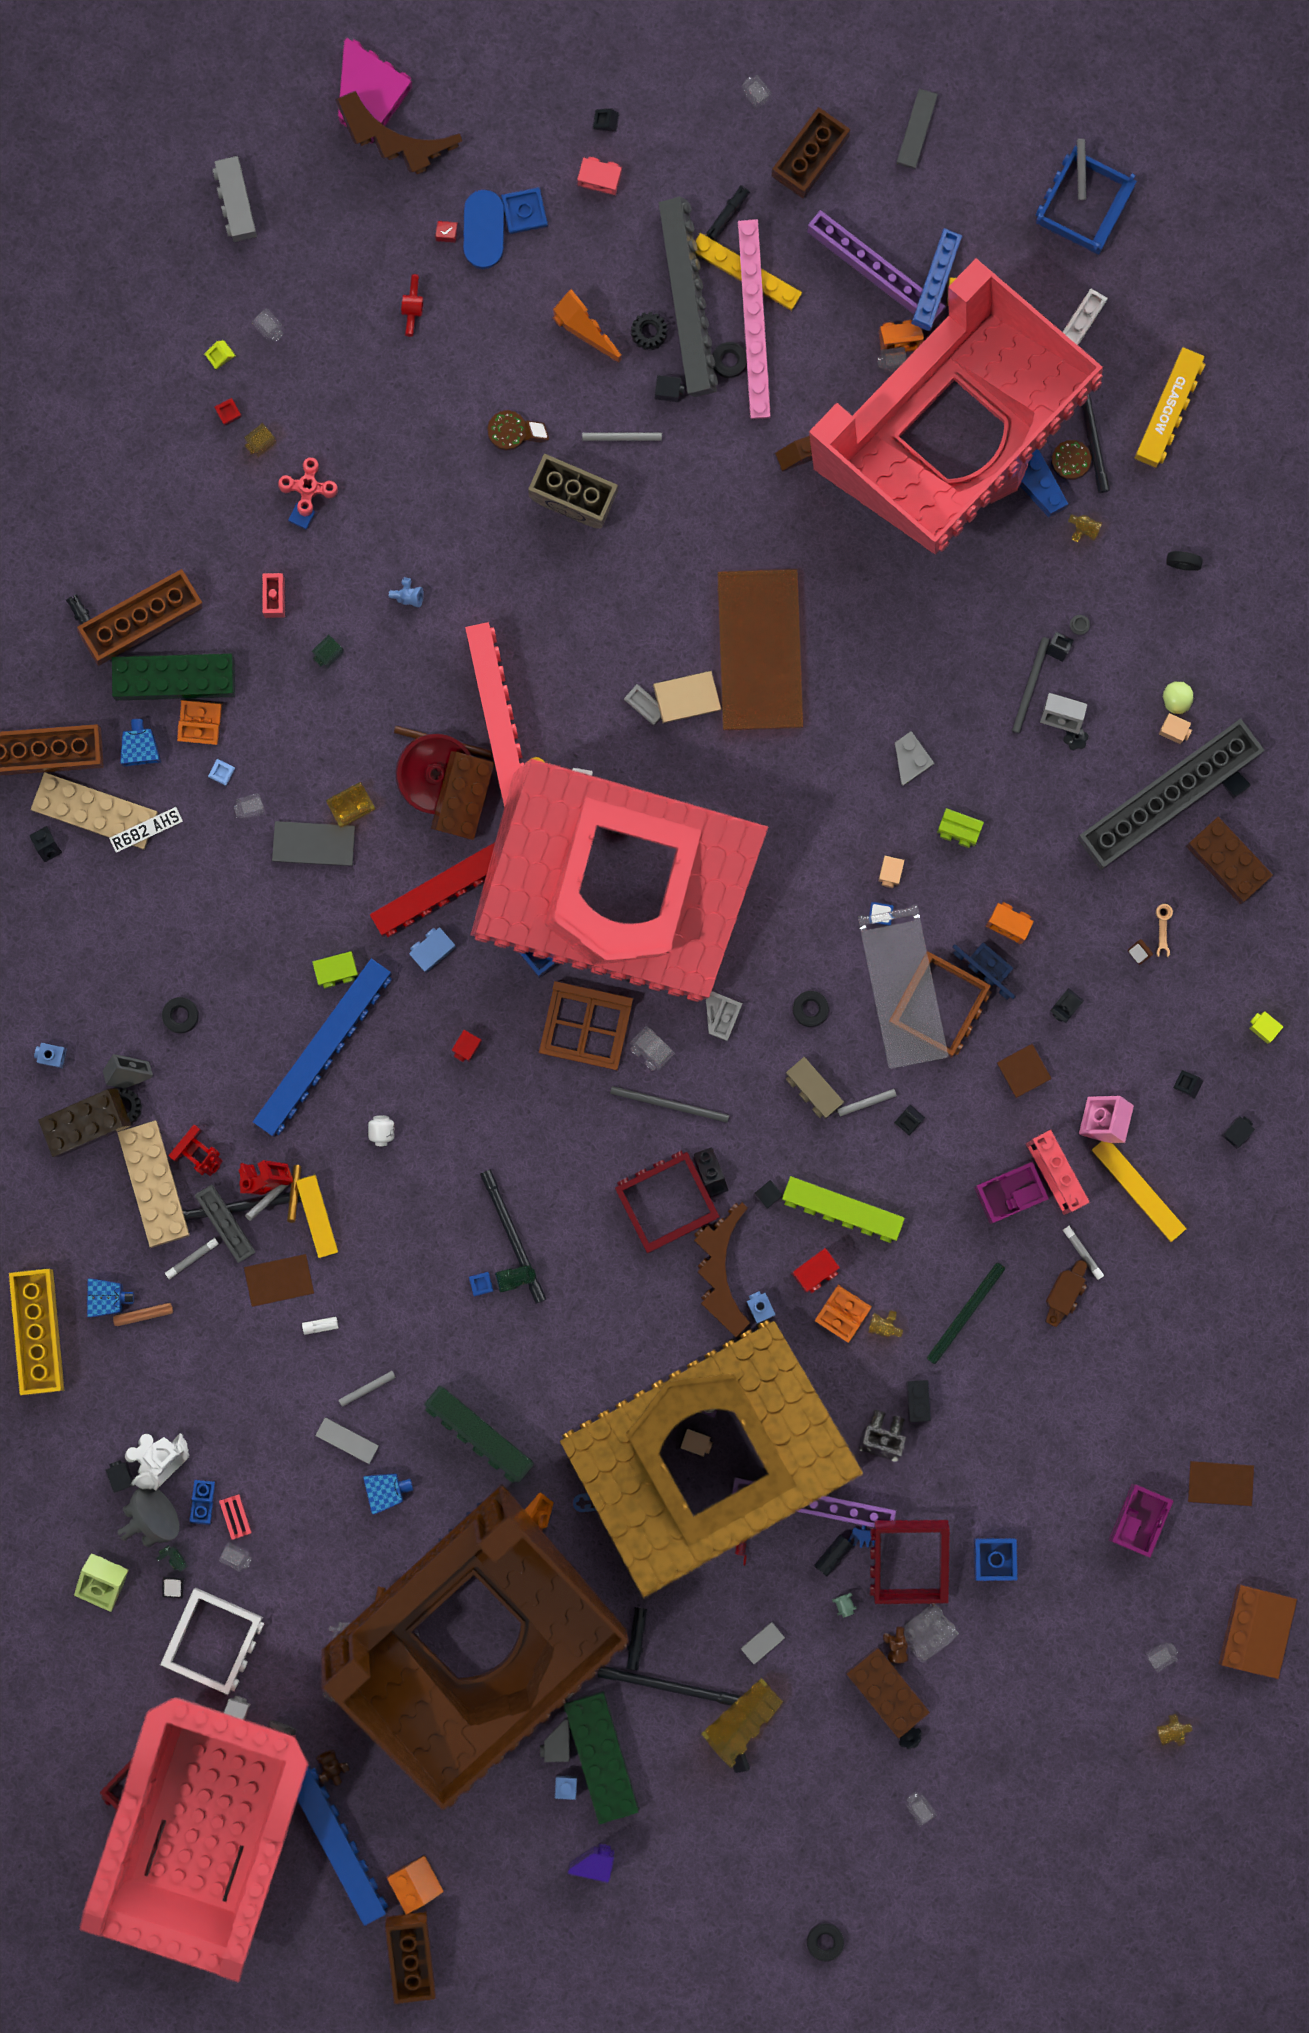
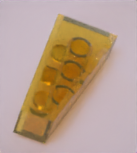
M761 1678L701 1734L719 1757L732 1768L736 1763L734 1759L737 1755L745 1752L747 1749L745 1745L751 1737L755 1738L759 1734L762 1723H767L783 1701Z

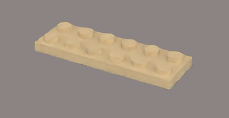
M45 772L31 807V811L109 838L158 814L155 810ZM149 837L132 846L145 850Z
M157 1121L117 1132L150 1248L190 1236Z

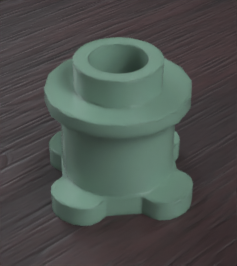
M852 1593L832 1599L839 1611L837 1615L842 1614L844 1618L854 1614L853 1610L857 1609V1607L853 1605Z

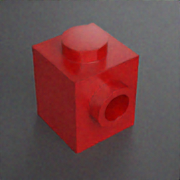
M463 1030L452 1048V1052L455 1053L453 1057L463 1063L465 1060L470 1062L482 1040Z

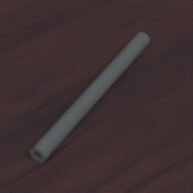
M1042 637L1012 732L1020 733L1050 641L1048 638Z

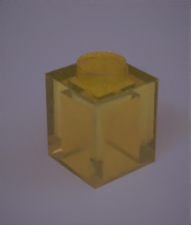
M263 423L244 437L247 443L244 445L251 455L255 453L258 457L277 443L275 437Z

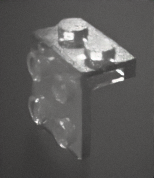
M935 1603L927 1605L919 1615L902 1626L904 1627V1636L908 1647L921 1662H925L946 1647L959 1634L955 1626L943 1615L942 1610Z

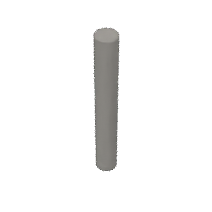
M1077 139L1078 199L1084 200L1086 199L1085 139Z
M891 1089L839 1108L837 1111L841 1117L897 1095L895 1090Z
M280 1185L271 1190L245 1215L246 1218L250 1221L255 1218L289 1185Z
M390 1371L339 1399V1402L343 1407L395 1379L396 1376L393 1371Z

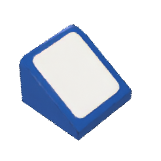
M871 902L869 922L871 924L891 926L894 906Z

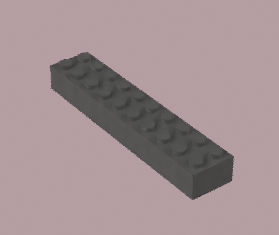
M1239 719L1080 834L1077 839L1098 868L1102 870L1253 761L1265 750L1242 719Z

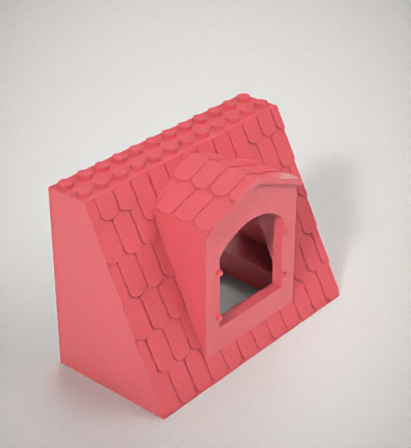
M977 258L948 287L949 316L852 416L836 403L809 431L815 471L935 555L939 550L941 552L944 551L949 545L948 541L953 536L957 537L962 532V526L967 521L970 523L976 517V512L980 507L984 508L988 503H993L1018 491L1029 465L1028 462L1033 456L1032 453L1036 449L1040 450L1047 442L1046 438L1050 434L1054 435L1060 429V424L1064 419L1066 421L1069 420L1074 414L1073 410L1078 405L1082 406L1087 401V395L1091 391L1095 392L1101 386L1103 367ZM955 380L964 390L1004 423V432L998 450L985 466L970 475L956 479H947L903 441L900 436Z
M531 759L513 774L471 936H475V940L479 942L493 941L497 947L506 948L511 946L514 947L513 951L523 954L532 952L534 957L540 959L550 957L553 958L552 962L564 965V963L568 962L576 969L583 970L589 968L591 973L597 975L607 973L611 974L610 978L615 980L629 979V983L641 986L647 984L651 990H668L669 995L677 997L686 995L690 1001H702L709 998L768 826ZM596 826L677 849L659 917L639 924L618 923L599 915L583 900L579 890Z

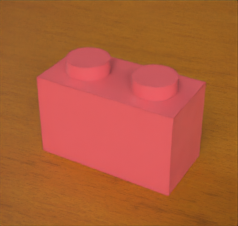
M583 157L577 179L578 186L616 195L622 167H619L614 162L603 163L594 157H588V159Z
M283 573L263 574V615L265 618H285V578Z

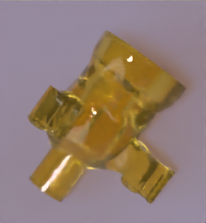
M1071 514L1068 522L1076 526V532H1074L1071 538L1076 542L1079 541L1083 534L1095 541L1102 526V522L1095 521L1087 515L1076 517Z
M889 1310L886 1319L880 1318L878 1314L873 1313L868 1333H876L882 1337H891L893 1335L901 1337L903 1330L893 1325L897 1312Z
M1176 1714L1169 1716L1170 1724L1157 1726L1162 1746L1176 1741L1178 1746L1185 1745V1733L1193 1731L1190 1723L1182 1725L1178 1722Z

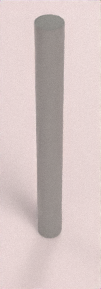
M582 433V441H662V433Z

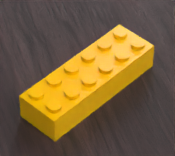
M53 1269L9 1273L20 1395L64 1391Z

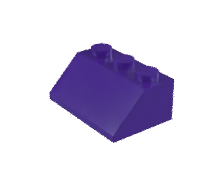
M599 1844L598 1847L593 1846L570 1862L568 1874L609 1883L614 1850H611V1846Z

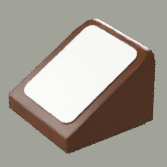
M525 421V441L544 443L549 440L544 423Z
M1142 939L1138 940L1128 949L1130 955L1139 965L1153 955V952Z

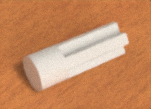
M331 1317L302 1323L304 1335L338 1329L337 1318Z

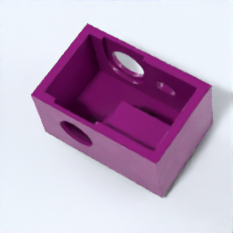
M1033 1162L974 1187L990 1224L1049 1199Z
M1131 1484L1109 1541L1150 1558L1173 1500L1136 1484Z

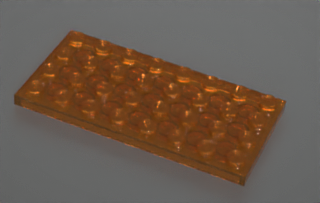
M797 569L718 572L723 731L803 728Z

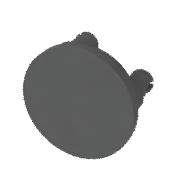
M138 1488L132 1495L130 1503L123 1507L127 1517L131 1518L133 1516L130 1523L118 1530V1535L126 1532V1534L120 1537L124 1541L136 1533L143 1532L145 1535L142 1536V1542L149 1548L156 1542H169L179 1533L177 1513L169 1499L158 1489L155 1491L153 1488Z

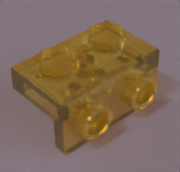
M361 782L326 800L340 828L375 810Z

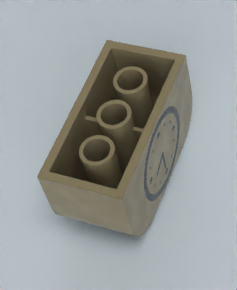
M544 454L528 492L529 497L536 503L585 525L601 529L618 493V485Z

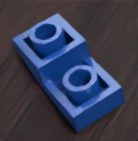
M194 1480L190 1523L211 1525L215 1482Z

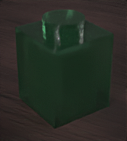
M328 634L312 650L314 655L312 659L320 667L324 665L328 668L344 653V650Z

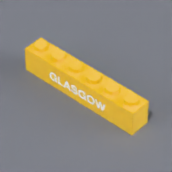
M1184 347L1181 349L1134 459L1155 468L1158 463L1163 464L1167 455L1164 452L1166 445L1170 446L1175 435L1171 433L1174 427H1179L1182 417L1179 416L1182 409L1186 410L1190 399L1187 396L1189 392L1193 393L1198 383V381H1195L1197 374L1201 375L1205 367V363H1202L1205 356Z

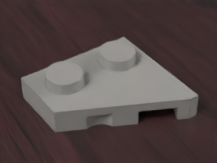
M912 731L895 742L902 786L934 765V762Z
M711 991L709 998H706L709 1034L728 1041L742 1003Z

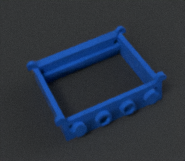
M1075 145L1071 155L1067 154L1062 162V165H1064L1062 172L1058 171L1053 180L1055 185L1053 189H1048L1044 197L1047 200L1045 205L1039 206L1035 214L1037 216L1036 223L1099 255L1137 181L1134 180V174L1128 177L1085 155V165L1087 168L1122 185L1093 241L1044 217L1072 161L1077 162V145Z

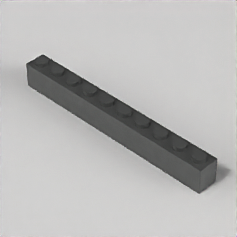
M679 196L659 202L687 392L693 397H699L717 392L716 385H718V379L713 369L715 360L711 354L710 347H712V341L707 330L709 321L705 316L706 302L702 297L701 291L703 283L701 278H699L698 270H700V263L696 258L695 252L697 251V244L693 239L694 225L690 219L691 205L686 199Z

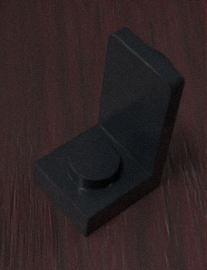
M713 1148L695 1153L694 1157L710 1198L729 1191Z

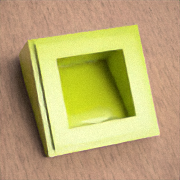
M217 341L205 353L215 369L220 368L235 356L225 341Z

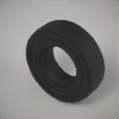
M735 342L720 344L712 354L715 360L713 368L717 374L724 378L737 377L746 368L747 354L743 347ZM733 353L737 357L736 365L726 367L722 363L723 355Z
M1181 551L1169 552L1166 559L1168 566L1186 571L1200 570L1203 563L1202 557Z
M805 991L798 995L793 1003V1015L803 1026H818L828 1016V1002L819 992ZM813 1001L818 1005L819 1011L815 1016L809 1017L804 1014L803 1005L806 1002Z
M176 997L165 1004L162 1010V1020L170 1031L186 1033L197 1024L198 1009L191 1000L184 997ZM180 1007L188 1012V1018L183 1023L175 1022L172 1017L173 1011Z
M818 1924L808 1934V1950L817 1960L832 1961L841 1954L844 1948L843 1935L832 1924ZM823 1934L830 1935L834 1940L833 1946L829 1950H822L817 1944L818 1938Z

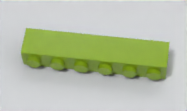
M791 1176L782 1200L785 1201L784 1205L794 1209L797 1206L804 1208L803 1212L813 1216L816 1213L822 1214V1219L833 1223L835 1220L841 1221V1226L852 1230L855 1226L861 1229V1233L872 1236L873 1233L880 1236V1240L891 1243L892 1240L897 1241L905 1219L902 1216Z

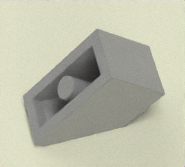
M235 1696L234 1699H229L224 1713L246 1720L250 1703H246V1698Z

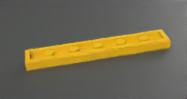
M1101 1141L1091 1150L1170 1242L1186 1230L1185 1226L1113 1143Z

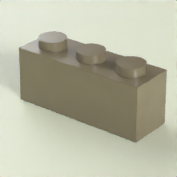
M805 1057L785 1073L788 1076L786 1081L792 1088L796 1086L801 1091L799 1096L804 1102L807 1103L809 1101L814 1106L812 1111L819 1118L823 1117L826 1119L844 1103Z

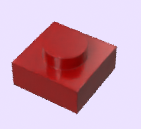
M232 398L214 407L224 426L242 417Z

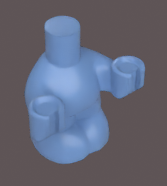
M403 578L402 585L404 586L400 591H389V598L396 599L399 603L413 605L418 608L422 605L424 597L423 588L416 587L411 589L410 578Z

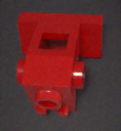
M193 1125L168 1156L177 1162L184 1155L196 1165L194 1169L202 1176L206 1173L211 1177L213 1173L218 1171L220 1164L223 1162L219 1158L221 1153L212 1146L208 1149L196 1138L202 1130ZM199 1147L208 1154L202 1163L192 1157Z
M263 1160L257 1163L261 1173L259 1176L254 1165L240 1164V1193L264 1195L280 1185H289L294 1182L286 1163Z

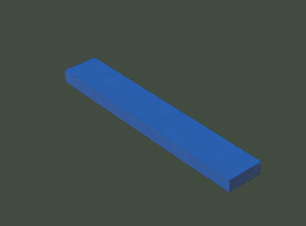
M945 228L943 229L911 324L930 331L962 235Z

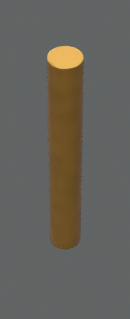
M300 1165L293 1166L292 1178L294 1182L291 1183L287 1222L294 1223L296 1219L299 1192L296 1180L300 1179Z

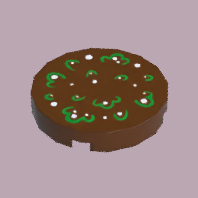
M510 410L500 411L493 415L489 421L487 428L488 436L498 449L514 450L524 442L525 421L518 413Z
M1067 440L1055 448L1052 454L1051 465L1059 477L1076 480L1087 473L1091 465V454L1083 443L1076 440Z

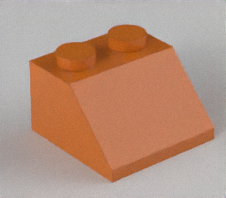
M912 320L896 325L893 322L883 324L879 328L882 355L915 351L924 340L922 329L911 324Z
M1004 902L1002 904L998 903L986 927L1022 944L1034 921L1030 919V915L1020 911V913L1013 911V907Z
M425 1855L394 1871L387 1877L406 1914L420 1908L444 1892Z

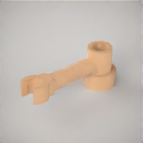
M1161 904L1156 908V916L1159 918L1157 957L1160 956L1159 952L1162 948L1166 950L1167 957L1170 955V950L1167 947V920L1171 918L1173 910L1168 904ZM1162 908L1166 910L1165 916L1160 914Z

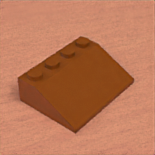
M1237 1584L1218 1664L1279 1679L1297 1599Z

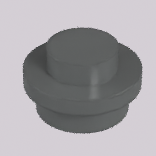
M1076 615L1070 621V629L1077 635L1085 634L1090 628V622L1084 615Z

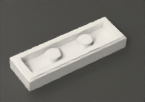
M1090 289L1063 333L1075 344L1079 345L1107 301V298Z

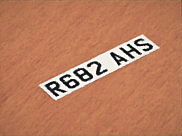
M175 807L109 839L115 852H119L183 821Z

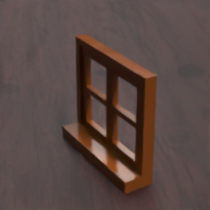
M554 981L539 1054L617 1071L633 998ZM561 998L587 1003L583 1025L557 1020ZM594 1005L620 1011L616 1032L590 1027ZM556 1024L582 1029L577 1051L551 1045ZM589 1031L615 1036L610 1058L584 1053Z

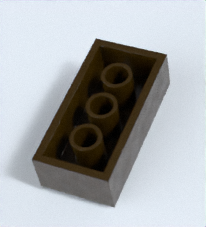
M117 1088L104 1090L38 1119L52 1157L64 1156L132 1126Z

